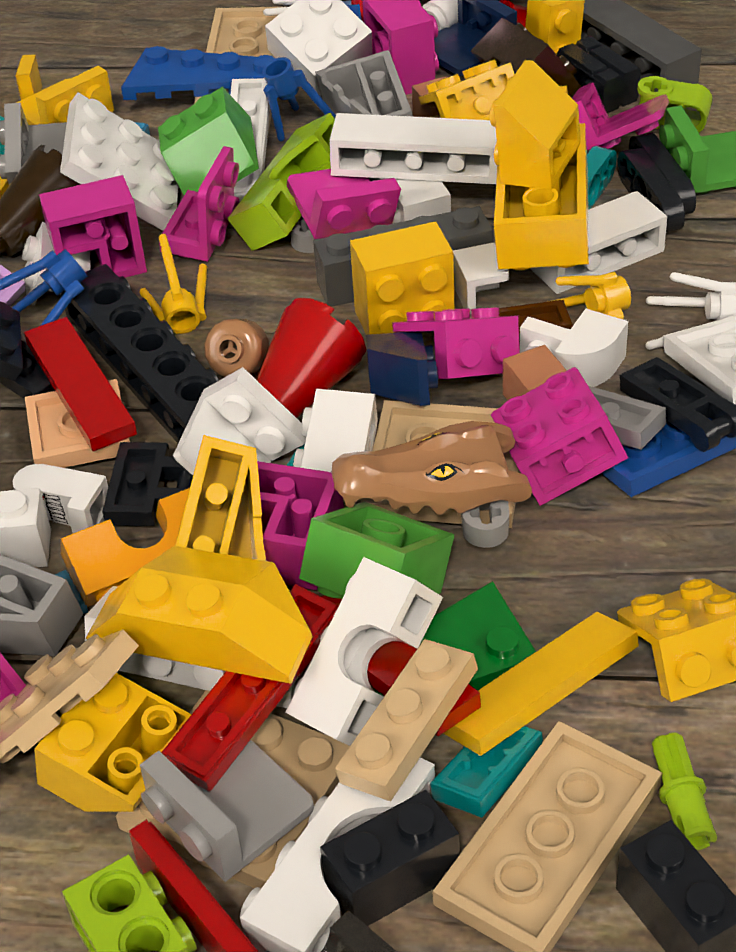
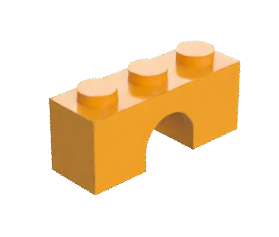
M190 488L158 501L156 518L162 529L163 538L151 547L134 548L125 544L117 535L110 519L61 538L60 554L74 585L87 607L95 605L112 586L119 587L140 568L176 545Z

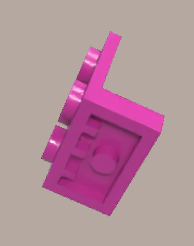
M576 367L551 376L544 384L522 396L509 399L502 407L491 413L495 423L511 428L515 445L509 452L519 471L527 476L532 493L539 506L628 459L606 413Z

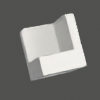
M495 243L453 250L454 288L463 308H470L471 314V309H476V292L499 288V282L509 280V270L498 269Z

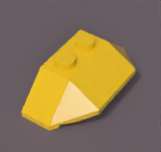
M173 546L140 568L111 592L86 636V639H89L97 634L100 638H103L123 629L139 645L133 652L136 654L290 684L312 639L310 629L274 562Z

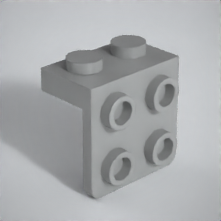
M21 103L4 104V120H0V143L5 145V154L0 155L1 179H7L10 185L32 151L40 145H45L44 152L46 153L51 149H55L63 154L67 122L28 125Z
M252 740L247 743L211 792L191 782L160 751H157L140 764L146 789L141 793V797L148 811L158 822L162 824L166 822L180 836L188 852L197 861H205L224 882L311 815L314 809L312 796Z

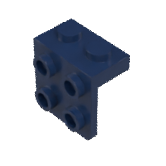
M458 0V22L449 28L446 27L438 31V37L434 38L435 52L439 65L455 75L463 76L462 71L481 64L471 50L501 18L517 25V11L498 0Z

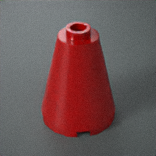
M296 298L284 309L257 377V381L296 418L304 413L305 407L313 405L316 389L330 390L360 364L367 350L363 336L350 320L347 319L342 325L330 316L335 310L334 308L311 298Z

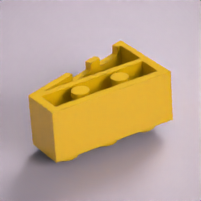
M203 435L175 546L266 561L263 545L262 510L256 448Z

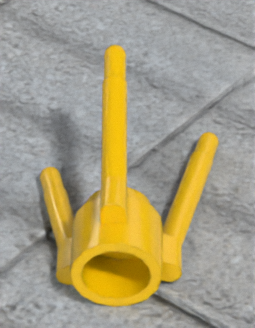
M160 234L159 242L170 290L165 294L161 307L146 288H141L139 293L142 298L147 300L153 314L160 321H167L174 333H188L196 329L200 321H204L207 318L204 309L207 265L204 263L199 265L194 297L191 292L180 287L166 234Z
M615 272L603 275L557 277L555 280L559 286H590L583 294L556 299L564 300L566 307L585 303L587 309L624 319L622 311L627 310L631 305L629 286L626 280Z

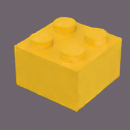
M436 221L350 240L355 313L366 335L396 333L393 332L392 322L407 321L406 312L434 311L435 319V311L454 309L453 250Z

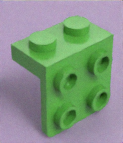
M681 105L666 108L664 125H661L659 128V140L689 177L694 186L695 193H708L712 190L736 187V131L700 136Z

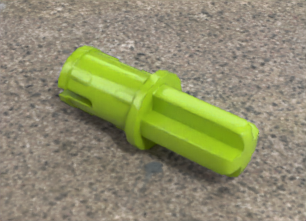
M676 732L657 736L652 742V747L658 769L662 772L663 786L659 789V798L663 804L668 806L674 824L695 849L702 850L710 846L709 842L714 843L717 840V834L705 804L706 784L702 778L694 774L683 736Z

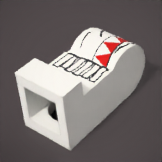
M46 464L28 465L15 474L12 481L14 490L40 488L48 520L71 526L72 533L104 522L102 510L108 491L106 476Z

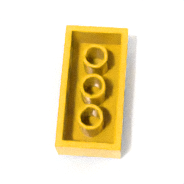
M579 123L580 145L552 190L501 184L500 169L497 166L494 233L498 269L527 270L533 267L551 266L569 268L575 265L589 264L588 164L585 123Z

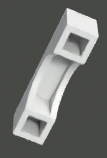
M419 758L391 802L340 784V782L329 797L322 796L316 802L305 830L296 842L291 840L283 847L277 858L275 871L262 888H254L243 903L240 912L242 930L258 952H332L343 936L339 902L330 892L324 881L320 847L424 790H427L432 797L430 783L435 778V764Z

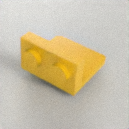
M528 0L525 28L533 36L549 44L557 55L559 48L572 43L576 45L577 41L581 40L585 0Z
M100 66L87 70L71 79H64L16 102L21 103L28 125L67 122L69 103L77 92L89 99L100 101L110 112L114 111L107 70Z
M693 579L682 583L680 590L669 594L638 596L631 601L630 606L617 611L620 623L637 630L638 636L652 645L661 696L668 701L673 702L736 681V593L713 583L709 579Z

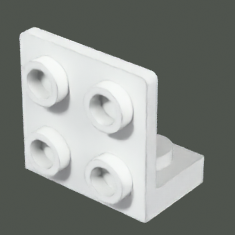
M242 367L203 390L173 456L178 463L193 475L203 435L254 447L257 452V461L271 463V461L304 445L306 437L302 435V423Z

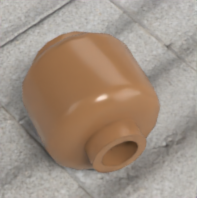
M227 319L216 324L208 333L204 345L205 357L210 367L221 376L226 377L242 367L251 375H254L262 367L269 349V339L265 331L253 321L247 319Z

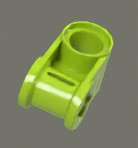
M659 76L645 77L638 82L639 105L666 94L669 99L667 108L681 105L698 133L704 129L713 102L712 94L705 86L667 80ZM687 108H694L697 111H692ZM665 112L664 116L658 120L659 126L655 129H659L661 125H664Z

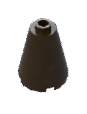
M40 145L32 151L0 198V255L3 253L11 257L24 249L27 238L30 235L36 237L42 222H45L39 194L81 185L60 173L62 154L59 151L51 149L46 153L44 152L45 145Z

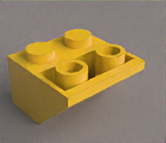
M525 60L515 75L509 78L507 86L499 98L495 99L491 105L490 123L493 127H496L497 138L494 149V162L500 169L501 184L552 190L580 145L578 104L534 61Z
M116 673L105 687L87 702L82 699L72 709L63 713L60 717V724L43 737L34 748L37 784L84 812H134L142 801L141 793L146 790L140 764L157 751L162 752L191 714Z

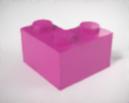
M123 175L39 194L46 228L56 255L64 249L71 255L95 249L99 265L107 264L118 277L124 276L126 278L147 272L135 203Z
M257 461L263 545L266 561L275 563L286 585L294 586L296 584L306 589L317 590L318 586L299 579L311 518L344 508L343 497L334 488L331 472Z

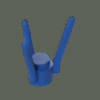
M279 57L264 66L262 75L267 85L263 91L269 101L274 128L279 141H284L285 135L277 98L288 100L292 109L297 111L299 104L295 95L298 93L300 86L324 115L331 113L335 119L336 114L310 85L303 71L295 70L288 58Z
M66 249L58 255L52 250L41 260L0 279V290L46 269L40 274L44 282L23 297L21 301L12 307L13 309L21 312L50 289L57 296L65 291L41 325L57 320L72 299L84 290L80 282L88 276Z

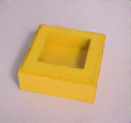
M23 55L15 75L21 100L42 90L36 55Z

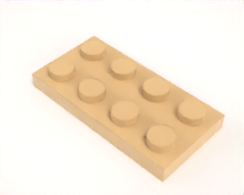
M558 721L433 890V905L514 952H551L660 788L662 772Z

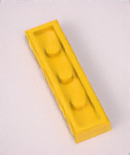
M595 612L479 689L481 708L443 734L482 756L639 647L637 630L599 612Z

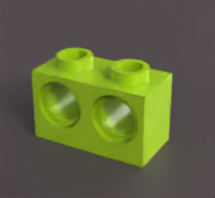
M129 854L62 891L72 923L89 952H194L197 950L194 938L184 920L180 916L170 920L162 906L167 904V899L156 876L151 870L141 874ZM129 905L126 909L122 911L111 912L113 909L119 906Z

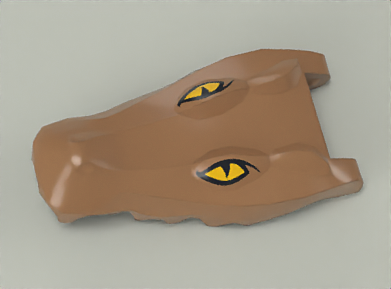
M468 421L453 424L418 439L382 450L344 453L332 462L331 474L334 488L343 497L345 505L349 508L354 507L355 503L360 499L370 498L375 502L383 499L388 500L393 510L407 506L412 514H417L424 506H430L437 515L443 514L448 509H454L461 514L493 501L522 502L530 498L532 494V488L527 476L508 470L503 453L508 452L515 445L511 428L492 422Z

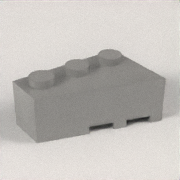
M389 50L315 71L322 99L335 114L349 113L413 117Z
M0 554V652L56 656L83 615L67 579Z

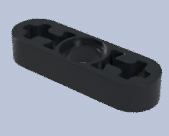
M653 132L632 136L629 140V149L642 147L680 196L685 215L693 213L696 208L694 186L659 138Z
M642 147L619 152L617 158L618 172L621 182L629 193L638 191L667 215L666 232L682 229L685 224V211L682 200Z

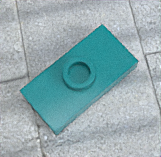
M524 726L482 756L464 746L430 783L432 798L483 818L511 786L543 743L542 732Z

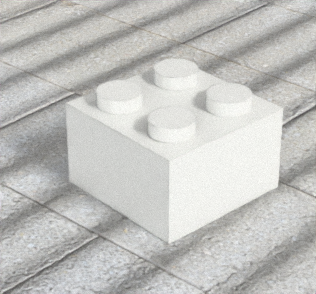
M298 0L265 25L268 50L275 58H288L295 70H302L307 81L320 96L321 92L315 71L372 55V30L341 0Z

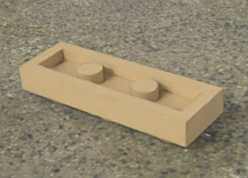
M424 639L335 767L340 784L391 802L478 670L474 653Z

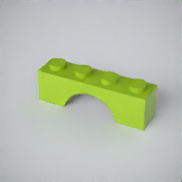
M331 113L294 131L227 218L252 251L286 237L302 216L294 197L287 188L288 177L292 174L331 169L330 136L335 121Z

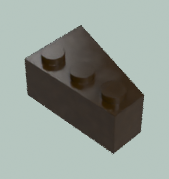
M501 18L471 50L481 64L494 59L497 66L511 62L514 74L525 60L534 61L559 86H567L568 95L571 98L581 88V85L574 78V75L577 73L576 68L562 55L558 57L549 44L533 36L521 23L514 25L508 20Z

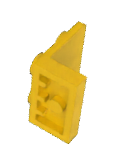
M494 59L462 71L465 78L463 80H460L459 74L426 85L428 93L418 97L421 105L435 101L441 118L490 120V110L493 101L499 98L506 88L509 78L515 74L511 62L497 66Z

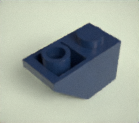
M409 331L366 335L371 394L419 406L430 405L429 389L438 388L436 360H434L433 346H424L422 332Z

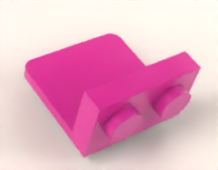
M593 82L579 88L572 97L578 104L579 123H585L587 150H590L593 146L609 149L622 141L620 136L634 130L636 135H641L659 126L658 120L664 116V112L669 104V99L664 94L609 118Z
M223 146L199 187L198 192L187 190L162 232L168 238L172 254L208 262L215 247H220L223 244L226 227L229 224L227 218L240 203L239 197L234 196V187L239 175V164L234 162L232 147Z
M331 169L292 174L287 180V188L294 197L296 205L314 239L326 238L337 233L346 234L370 229L376 225L392 224L401 188L395 178L371 181L366 177L331 176Z
M499 307L471 309V317L470 308L435 311V319L434 311L406 312L407 321L392 322L393 332L434 331L438 379L503 373V359L520 353L518 316H499Z

